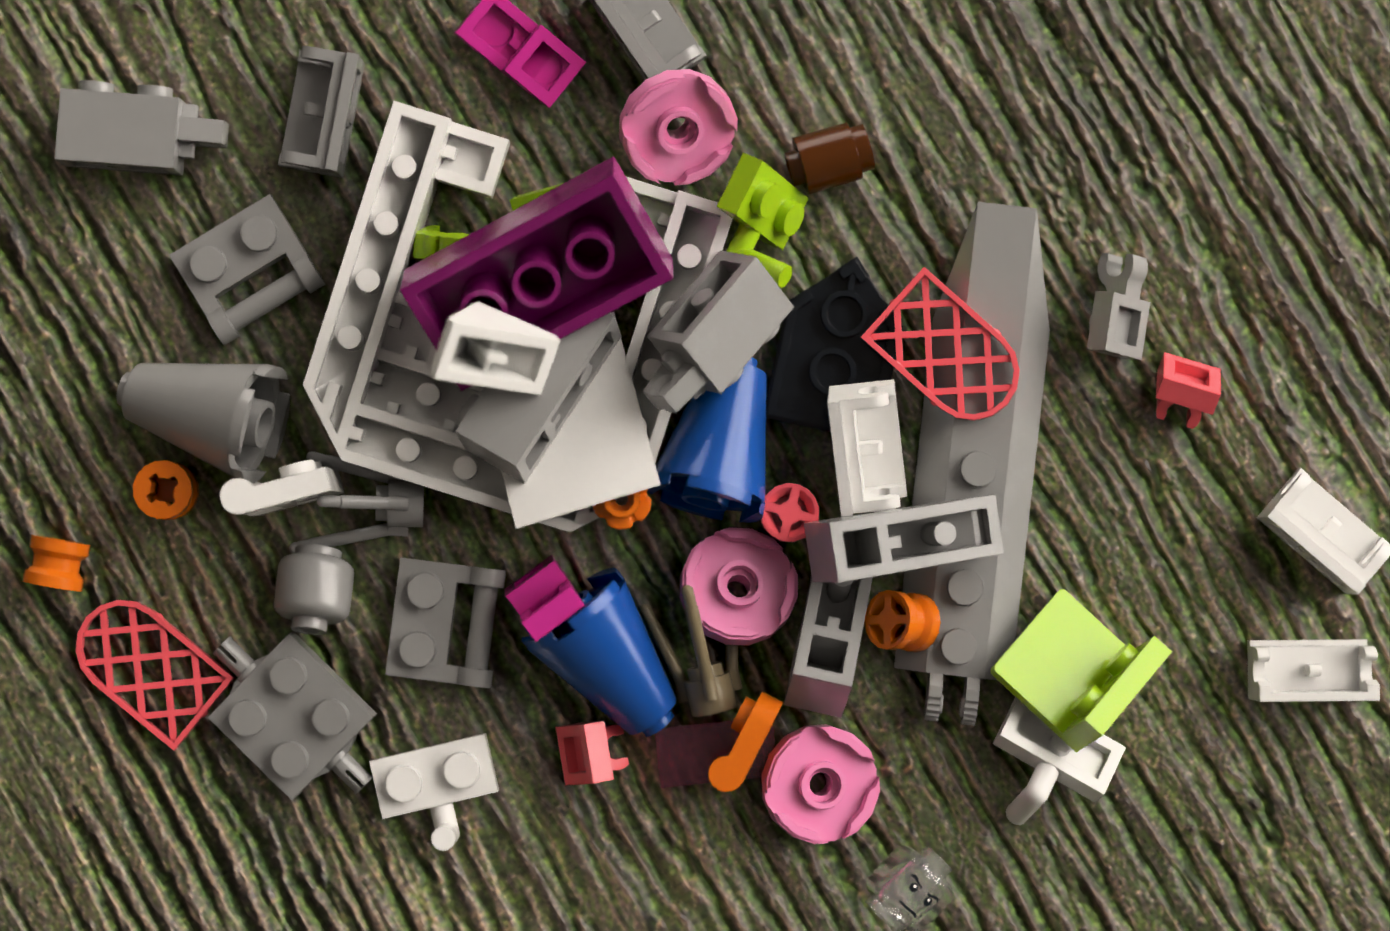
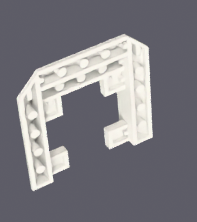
M393 101L308 366L303 387L342 461L512 514L502 471L465 450L455 432L458 427L456 423L457 417L463 404L471 395L476 394L479 396L481 387L473 385L461 392L456 382L436 380L430 376L429 372L437 351L400 292L404 270L413 265L415 234L425 227L438 183L441 182L493 199L510 141L506 138L452 122L451 118ZM626 177L673 258V279L645 295L623 365H629L652 455L656 463L671 413L664 409L659 410L655 408L642 392L662 365L660 361L662 355L647 336L720 251H723L732 218L716 207L718 202L680 190L677 193ZM628 497L617 498V504L625 505L628 502ZM591 506L539 523L571 533L599 517Z

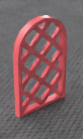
M925 267L921 269L896 298L890 301L889 306L861 336L868 345L928 397L932 405L938 406L941 410L955 418L976 421L992 417L1009 404L1017 390L1020 373L1015 351L1001 335V332L988 324ZM922 280L923 301L902 302ZM929 280L950 299L930 301ZM952 307L954 329L931 330L930 308ZM960 307L982 327L961 328ZM923 309L924 330L902 331L901 310ZM894 311L895 332L874 333ZM983 334L984 356L962 357L961 336ZM991 335L1001 343L1009 355L992 356ZM954 336L955 358L933 359L932 337ZM925 338L926 359L903 361L902 339ZM895 339L896 360L874 340ZM1012 362L1014 370L1012 384L993 385L992 363ZM985 364L986 386L964 387L963 365ZM955 365L956 387L934 388L933 366ZM926 367L927 388L905 368ZM993 392H1008L1004 400L994 407ZM986 393L987 411L977 414L965 413L964 394ZM957 394L958 412L945 405L936 396Z
M115 600L98 606L86 616L77 633L75 652L82 672L100 692L106 694L173 751L177 750L199 721L206 717L209 709L236 678L169 623L161 613L156 612L139 601ZM127 606L130 626L109 628L107 609ZM136 608L148 614L158 623L138 625ZM100 615L101 629L88 630L92 621ZM159 630L161 652L141 654L139 632ZM168 632L189 649L169 651ZM131 633L133 655L112 657L110 635ZM102 636L104 658L86 659L84 653L85 637ZM191 656L193 678L172 680L170 658ZM199 657L216 670L220 676L201 677ZM162 659L164 681L143 683L141 661ZM133 662L135 684L114 686L112 664ZM104 665L106 684L95 675L89 666ZM222 682L204 704L202 684ZM194 685L196 707L175 709L173 687ZM165 688L167 710L146 712L144 690ZM136 691L138 711L117 693ZM196 714L177 737L176 716ZM168 717L169 736L148 719Z

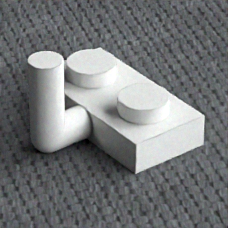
M1015 697L993 744L1034 767L1035 770L1027 786L1008 805L1006 809L1008 820L1015 825L1024 824L1047 800L1056 781L1096 803L1105 794L1126 747L1103 735L1076 753Z
M486 733L369 761L382 819L430 808L435 829L431 836V842L436 849L441 851L450 849L460 836L453 802L499 791Z

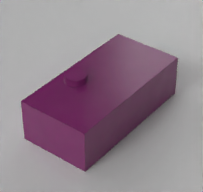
M613 156L406 268L400 292L436 351L448 317L477 301L550 332L561 339L672 280L673 258ZM456 383L461 392L473 386Z

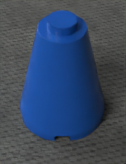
M752 357L743 367V373L734 384L727 387L722 394L705 391L697 399L691 398L655 465L661 485L648 489L647 492L650 495L661 489L663 491L660 501L664 504L711 519L722 520L726 510L741 511L739 522L750 523L762 519L765 509L767 375L764 371L757 368L758 361Z
M608 568L587 578L593 588L589 591L583 590L578 593L585 605L583 608L537 642H535L530 634L529 636L522 637L521 641L528 651L629 735L643 732L646 737H649L662 730L671 722L674 717L671 709L676 704L677 698L625 579L617 568Z

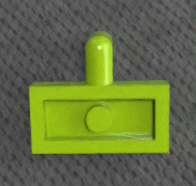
M745 153L742 154L716 206L739 223L726 251L757 257L777 285L783 288L790 281L792 267L753 249L758 239H760L762 242L783 251L789 237L795 234L802 224L804 207L809 198L763 160Z

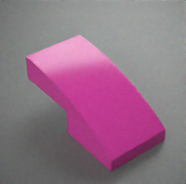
M479 0L453 33L547 108L553 105L586 64V61L543 25L536 24L509 0Z
M552 554L504 589L506 598L520 615L521 623L535 642L585 606L576 589Z

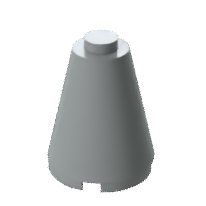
M139 363L131 372H126L122 376L116 395L117 403L119 406H122V413L126 420L234 478H243L252 483L259 481L266 473L265 471L257 470L264 456L275 459L284 438L290 410V394L281 392L279 387V379L288 380L287 374L283 368L270 364Z

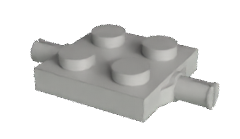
M294 631L289 633L268 655L255 661L231 636L213 652V655L217 656L238 678L234 682L230 695L207 718L291 800L295 799L316 777L326 774L331 770L354 791L355 795L373 778L348 752L352 749L357 734L377 713Z

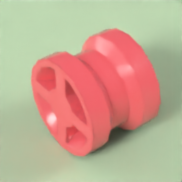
M784 483L775 486L765 495V509L760 520L763 529L770 537L780 542H795L806 538L804 523L819 521V506L816 497L809 489L799 484Z

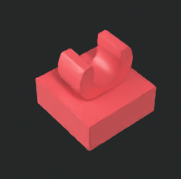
M1164 352L1157 370L1156 417L1157 419L1164 420L1168 408L1173 404L1189 408L1186 416V427L1194 429L1201 420L1202 412L1210 415L1214 414L1221 396V369Z
M594 721L555 727L565 785L596 784L614 780L613 771L622 770L629 765L628 757L610 758L608 739L612 736L624 734V730L619 725L605 726L604 721Z

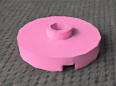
M691 69L666 70L646 79L629 95L620 114L619 139L631 165L646 179L660 183L658 181L660 180L663 182H673L674 185H690L710 176L728 159L733 148L731 142L734 138L735 130L737 132L738 118L726 91L710 76ZM673 119H685L680 128L676 130L667 129L668 124Z
M728 527L715 532L714 535L705 538L702 542L700 541L691 550L680 574V600L685 610L682 588L685 585H690L694 590L705 636L725 645L749 646L770 638L787 622L798 598V574L793 563L791 562L790 564L788 557L782 552L783 548L772 537L752 528ZM730 582L742 583L747 590V595L743 597L733 596L729 592L727 584Z
M827 724L803 726L787 734L769 753L761 775L762 799L771 819L787 834L812 844H825L851 836L858 832L871 817L880 794V783L874 764L875 760L870 749L854 734ZM817 773H823L826 778V784L820 792L813 793L810 789L811 778Z

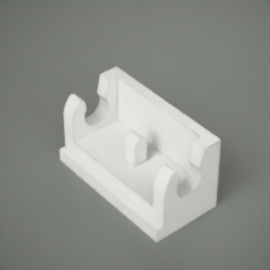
M894 379L829 386L828 412L841 517L900 507V498L907 497V487Z
M1302 468L1296 470L1256 517L1345 594L1359 595L1367 582L1390 556V543L1383 537L1378 536L1316 483Z
M1367 639L1247 640L1248 699L1259 702L1380 701V684L1372 678V661L1378 659V653L1375 646L1367 645Z

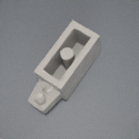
M80 80L78 89L60 88L54 159L66 167L183 176L184 159H195V147L227 148L229 124L225 120L198 118L199 106L186 104L179 97H173L172 88L158 85H138L137 94L114 92V84L94 80Z
M720 251L649 333L648 339L662 355L660 360L662 365L642 392L655 408L659 410L664 409L670 413H677L691 398L697 399L705 391L722 394L727 387L734 384L743 373V367L759 348L777 334L781 322L794 306L757 257Z

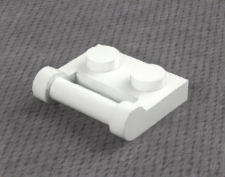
M314 459L278 468L281 479L266 483L258 481L252 483L243 478H233L223 485L220 492V502L230 513L261 516L316 501L320 495H340L344 493L338 470L322 467L321 461L314 462Z

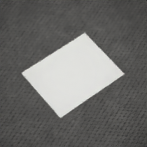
M621 338L527 482L524 484L502 471L516 529L661 485L629 365L623 366L626 354Z

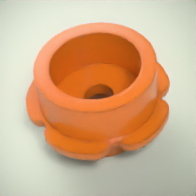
M648 489L627 495L628 502L625 505L617 504L616 499L592 507L599 518L607 520L606 523L609 527L624 530L631 528L635 521H643L647 517L651 509L652 500L647 496Z

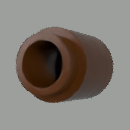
M847 122L794 137L792 138L794 150L784 153L793 186L804 184L808 195L863 179L864 172L875 169L872 148L863 124L849 127Z

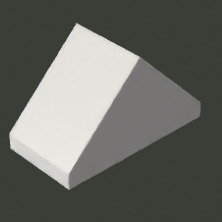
M477 301L448 317L429 374L436 380L541 395L560 339L550 332Z

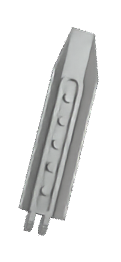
M977 202L946 286L988 324L998 329L1015 351L1020 369L1018 387L1005 408L992 417L976 421L955 418L941 410L938 406L932 405L929 398L924 395L912 506L995 494L1004 554L904 571L902 592L905 594L910 592L920 593L929 596L939 609L941 623L939 634L928 649L920 652L897 649L894 660V668L928 673L924 706V720L938 721L939 715L942 713L944 700L942 694L943 675L965 677L963 696L960 698L959 716L961 717V724L972 726L975 725L977 717L980 679L997 680L992 676L990 669L1016 639L1050 333L1037 208ZM943 292L940 300H949L950 298ZM952 307L936 308L931 330L954 329ZM960 307L961 328L982 327ZM983 334L961 336L962 357L984 356ZM991 335L992 356L1009 355L1001 343ZM954 336L932 337L933 359L955 358ZM1012 362L992 363L993 385L1012 384L1014 372ZM985 364L963 365L964 387L986 386ZM955 365L933 366L934 388L956 387ZM993 392L994 407L1004 400L1008 392ZM986 393L964 394L965 413L977 414L987 411ZM957 394L936 396L945 405L958 412Z

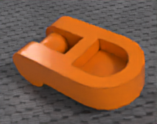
M763 691L757 701L746 696L730 727L740 734L729 756H721L715 759L709 767L708 776L713 787L719 791L730 792L742 785L784 703L783 701Z

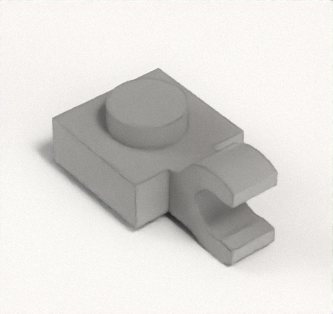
M1102 253L1098 262V276L1107 291H1095L1093 310L1089 320L1087 349L1121 359L1142 360L1150 302L1140 299L1142 284L1148 271L1147 258L1126 254L1125 267L1121 273L1123 258L1109 253Z

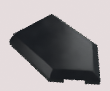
M855 257L832 274L789 300L794 308L782 323L766 399L767 419L831 432L828 412L829 386L892 379L894 367L861 338L888 305L858 257ZM894 312L890 314L874 333L895 332ZM895 339L874 340L896 360Z

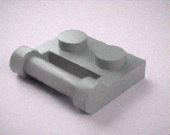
M271 194L169 254L206 315L210 326L224 346L240 337L238 330L307 289L311 294L325 285L322 276ZM286 256L288 257L294 270L228 310L224 309L218 299L219 297Z
M400 557L385 675L491 688L493 670L488 669L495 608L498 588H504L506 571ZM458 583L475 585L464 666L448 664Z

